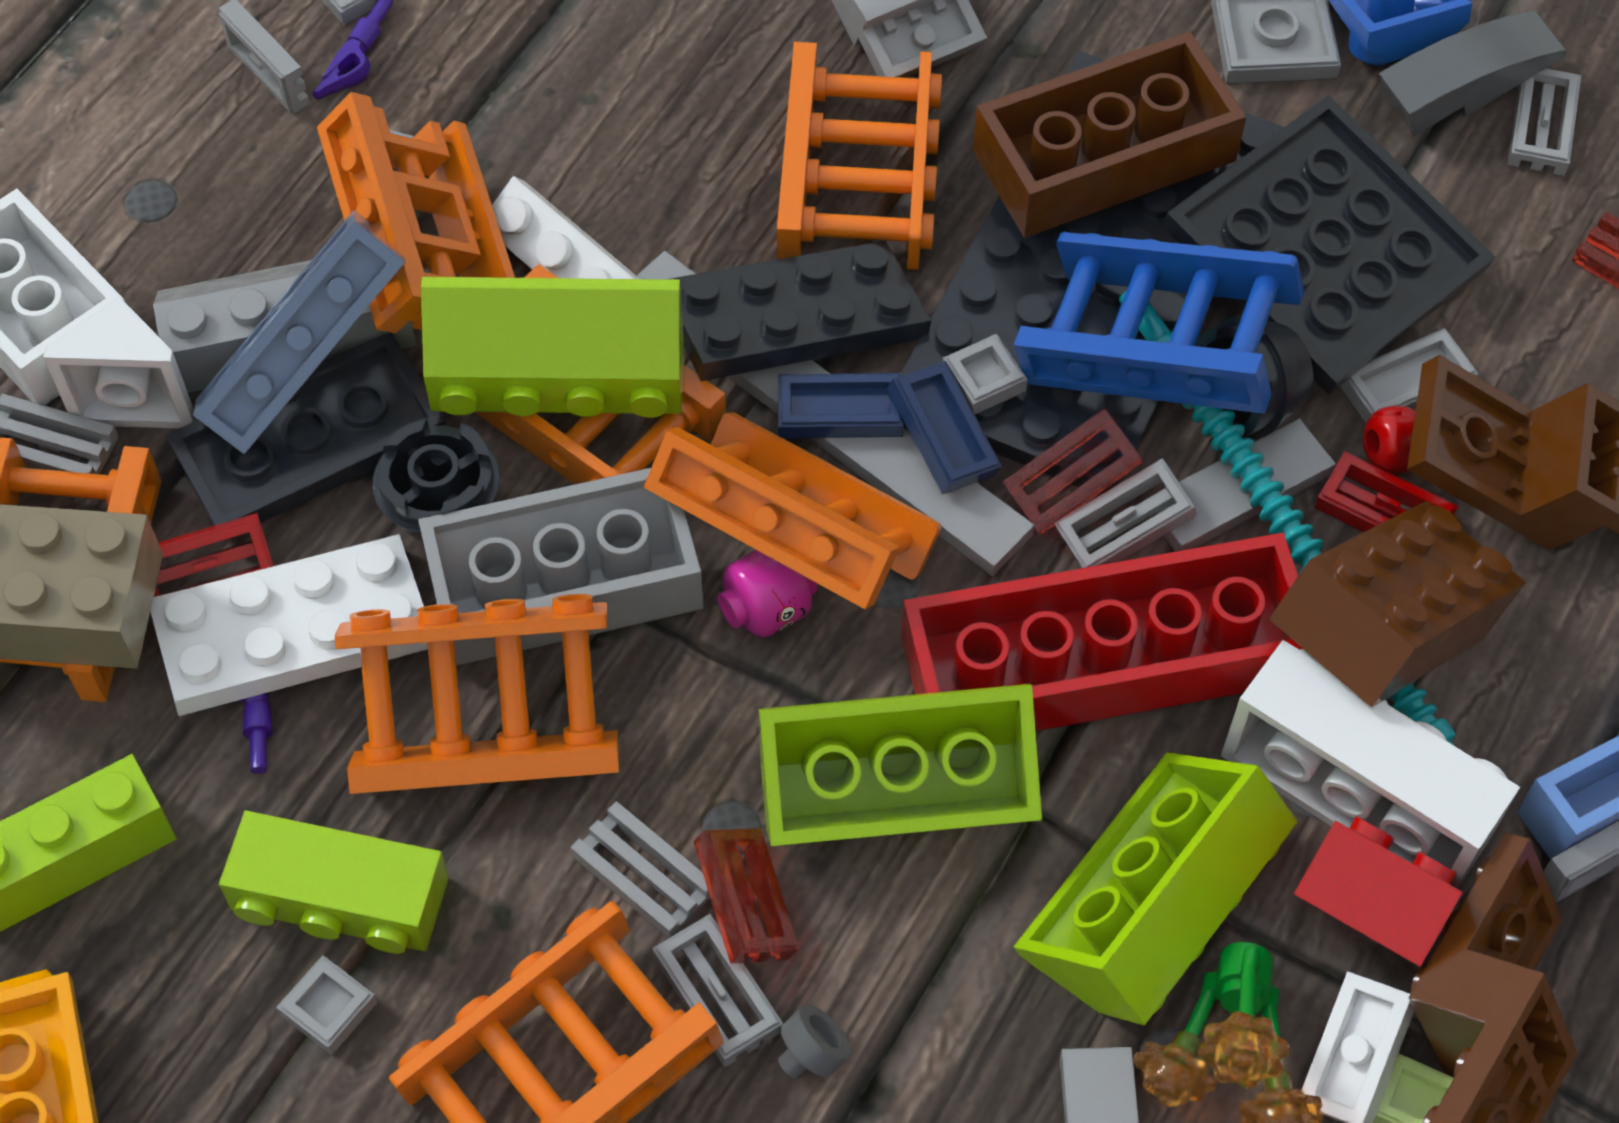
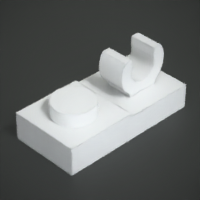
M1347 971L1297 1103L1309 1110L1342 1123H1373L1415 1011L1408 998L1410 994Z

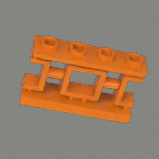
M350 92L317 126L344 221L355 210L369 221V228L373 233L405 258V263L369 305L376 330L397 333L410 320L413 329L422 330V277H456L455 274H458L460 277L515 278L465 123L452 121L442 131L440 123L429 121L413 138L390 133L383 108L373 106L370 96ZM414 210L432 213L439 237L421 233ZM423 268H428L429 273L424 272Z

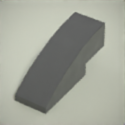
M1532 10L1492 20L1444 38L1379 73L1384 96L1413 136H1416L1458 109H1461L1466 117L1566 57V50L1537 12Z

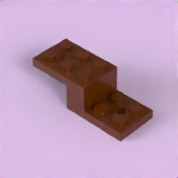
M1439 354L1422 364L1407 469L1548 550L1604 526L1619 534V401L1592 384L1587 383L1532 410Z
M1504 832L1492 855L1486 856L1481 861L1476 872L1475 884L1460 910L1453 911L1447 919L1443 939L1429 963L1421 966L1413 978L1408 998L1444 1073L1454 1078L1439 1106L1432 1107L1427 1112L1422 1123H1540L1578 1054L1545 973L1535 970L1562 922V918L1529 838Z

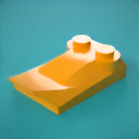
M45 969L0 982V1123H99L73 981L68 972L52 975Z

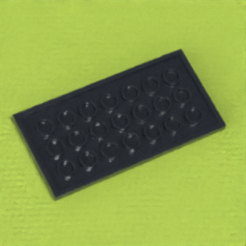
M1079 51L1067 74L1105 60ZM1244 112L1246 121L1236 162L1284 127ZM1236 162L1026 238L1023 237L1002 199L998 196L932 315L929 334L920 337L901 374L905 375L941 363L944 357L995 334L998 335L1021 369L1013 346L1020 327L1051 328L1070 282L1066 278L1056 245L1060 233H1095L1108 237L1138 240L1154 239L1161 242L1178 243L1161 226L1167 212ZM1095 283L1077 332L1109 335L1121 307L1119 298L1127 291L1128 287ZM1153 290L1149 302L1169 331L1172 332L1174 331L1187 293ZM1138 330L1135 339L1146 340ZM1027 384L1025 392L975 414V417L996 454L1100 496L1122 483L1162 401Z

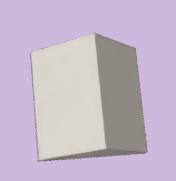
M117 297L45 347L43 358L68 413L117 427L181 428L197 421V418L193 416L194 409L173 351L120 297Z

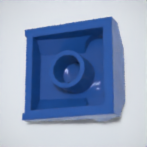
M1329 0L1350 30L1348 43L1350 52L1364 63L1374 66L1385 65L1389 62L1406 58L1444 38L1457 34L1470 22L1472 2L1470 0Z

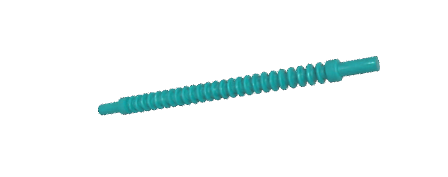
M1126 291L1119 298L1121 304L1123 302ZM1149 302L1139 331L1147 341H1170L1173 331H1169ZM1182 404L1185 409L1195 410L1192 414L1193 422L1204 423L1201 429L1202 435L1214 438L1211 442L1212 450L1223 451L1220 458L1221 463L1233 466L1230 471L1231 478L1243 480L1240 485V491L1252 494L1249 501L1250 506L1262 508L1259 518L1262 522L1270 521L1272 523L1269 529L1270 535L1284 532L1289 550L1292 552L1291 556L1294 565H1301L1302 567L1299 572L1300 574L1311 558L1321 554L1324 546L1323 540H1313L1311 538L1314 532L1313 526L1301 524L1304 517L1303 511L1292 510L1293 497L1281 495L1284 489L1283 482H1273L1271 480L1274 475V469L1272 467H1262L1264 455L1259 452H1252L1255 446L1254 440L1242 438L1245 432L1243 425H1233L1235 419L1234 411ZM1413 682L1385 699H1392L1394 701L1392 708L1413 721L1425 722L1438 729L1445 736L1447 742L1455 746L1452 741L1455 739L1456 734L1450 724L1444 718L1436 719L1434 714L1437 712V706L1435 704L1426 705L1423 699L1427 695L1425 689H1415Z

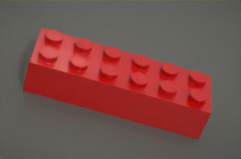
M1283 532L903 600L901 640L915 694L1031 684L1035 731L1244 693L1282 640L1299 650L1303 649L1269 620L1297 579L1298 574Z

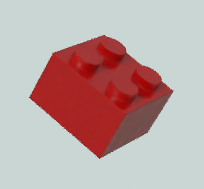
M1357 816L1350 828L1335 820L1295 890L1294 895L1421 967L1463 893L1450 885L1456 872L1421 852H1418L1413 863L1389 851L1394 841L1391 835Z

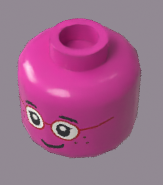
M755 549L725 567L722 575L724 592L720 593L717 599L724 617L733 628L737 629L743 626L754 636L765 638L808 615L812 606V595L817 592V583Z

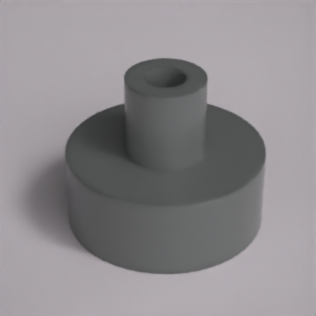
M802 1005L781 1026V1035L788 1049L778 1058V1062L783 1071L792 1078H799L807 1069L818 1076L830 1077L852 1055L850 1042L843 1030L829 1015L813 1005Z

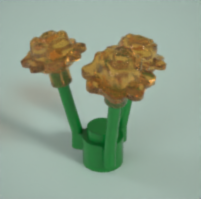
M1249 942L1231 943L1222 949L1219 954L1217 971L1207 972L1203 976L1201 995L1185 1030L1176 1033L1172 1044L1160 1045L1149 1041L1146 1042L1142 1052H1137L1134 1055L1132 1061L1137 1068L1142 1070L1140 1076L1143 1079V1087L1146 1093L1155 1095L1163 1105L1173 1107L1180 1104L1185 1105L1189 1100L1202 1101L1206 1092L1215 1089L1217 1085L1216 1080L1225 1084H1240L1243 1088L1247 1089L1255 1088L1263 1080L1265 1091L1256 1094L1255 1100L1244 1101L1240 1104V1113L1243 1115L1242 1123H1320L1323 1121V1112L1320 1110L1323 1106L1322 1099L1319 1096L1304 1094L1302 1090L1293 1089L1292 1075L1284 1069L1283 1059L1288 1056L1290 1047L1289 1043L1280 1036L1277 1011L1279 989L1272 985L1274 958L1268 950ZM1215 1000H1220L1222 1007L1231 1013V1016L1224 1022L1208 1024L1204 1029L1206 1042L1202 1044L1198 1037ZM1262 1011V1017L1256 1018L1255 1014ZM1197 1055H1199V1057H1200L1203 1061L1198 1060V1059H1197ZM1205 1062L1213 1068L1216 1080L1207 1073L1209 1067Z

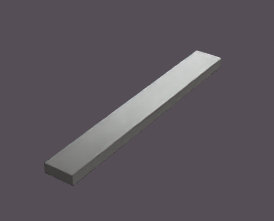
M664 251L643 269L637 277L640 279H671L695 273ZM813 360L727 377L778 414V374L830 373ZM904 428L903 437L809 438L874 488L938 521L941 524V531L938 536L992 577L1033 536V523L979 483H974L942 495L910 432Z

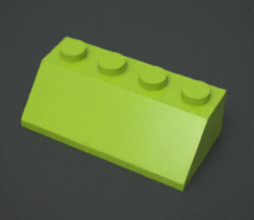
M422 277L423 377L431 411H445L452 415H468L473 412H508L517 416H530L537 412L572 413L581 417H592L600 413H634L647 418L658 417L663 414H682L684 338L680 280Z
M1031 684L759 709L760 756L765 820L771 846L1042 820Z
M1167 752L1013 948L1020 957L1098 1013L1145 1026L1151 1016L1162 1007L1166 996L1191 963L1201 955L1206 943L1224 919L1241 902L1243 894L1267 862L1277 854L1280 845L1298 821L1258 765Z

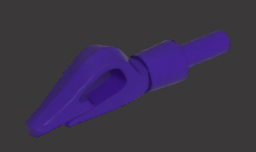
M378 0L367 18H359L347 42L338 51L322 76V82L313 91L312 96L315 99L319 100L340 90L355 86L368 78L370 61L365 53L381 34L379 25L392 7L393 0Z
M268 693L239 700L245 704L243 735L250 739V771L253 774L267 772L266 738L273 734Z

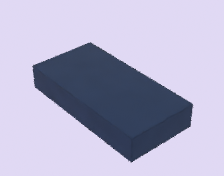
M946 361L892 379L887 390L942 495L988 479L998 473L1002 465Z
M778 374L779 437H903V418L887 390L892 379L902 376V374Z

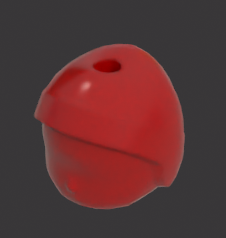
M1387 406L1378 409L1369 417L1364 427L1362 444L1364 452L1372 465L1389 473L1409 471L1407 467L1415 418L1414 409L1405 406Z

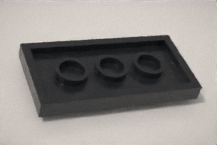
M886 241L671 278L680 280L684 348L700 381L919 340L920 337L929 334L931 325L928 313Z
M388 332L319 364L245 454L200 420L166 434V437L212 525L215 526L255 513L258 514L261 523L375 469L380 458L385 453L384 443L392 434L407 424L422 419H427L429 426L446 425V422L440 411H431L425 386L394 335Z

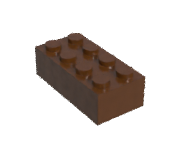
M1191 31L977 105L973 152L1023 237L1026 238L1236 162L1246 115Z
M1425 501L1311 558L1269 620L1372 708L1484 639L1526 582L1512 571V565L1505 556L1490 547L1481 546L1464 532L1456 516L1442 507L1431 505L1428 501Z

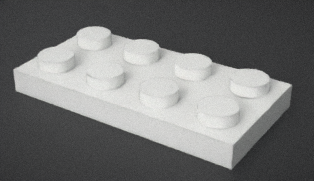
M400 534L153 597L150 612L178 716L361 668L360 648L336 649L334 635L340 623L350 622V614L370 609L389 610L391 618L418 616L417 609L424 607ZM427 643L388 645V660L428 650Z

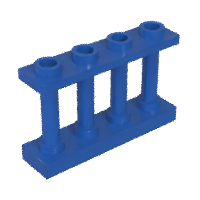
M1060 233L1056 245L1066 278L1070 282L1053 325L1047 329L1021 326L1013 345L1021 370L1028 379L1027 384L1265 414L1272 393L1264 356L1256 352L1273 303L1301 304L1304 289L1296 256L1274 251L1258 252L1220 248L1214 245L1198 246L1161 242L1154 239L1138 240L1108 237L1095 233ZM1095 283L1128 287L1109 335L1077 332ZM1153 290L1187 293L1171 339L1168 342L1135 339ZM1213 296L1247 300L1231 348L1227 350L1195 346Z

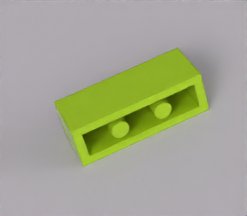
M133 754L0 821V932L177 840Z
M245 810L223 870L219 887L234 914L249 923L269 926L273 924L274 920L298 924L301 930L318 938L334 940L338 939L340 934L364 938L368 945L380 951L400 954L404 953L406 948L427 951L449 876L442 852L438 850Z

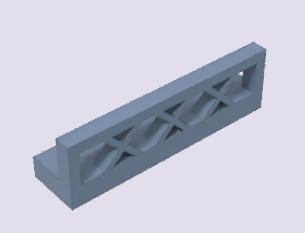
M353 210L197 397L193 416L245 454L405 263V258L373 233L369 228V221Z

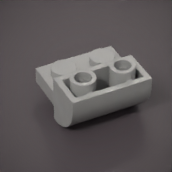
M831 0L853 45L862 44L877 76L908 78L919 73L920 51L932 52V68L983 46L987 40V36L969 0Z

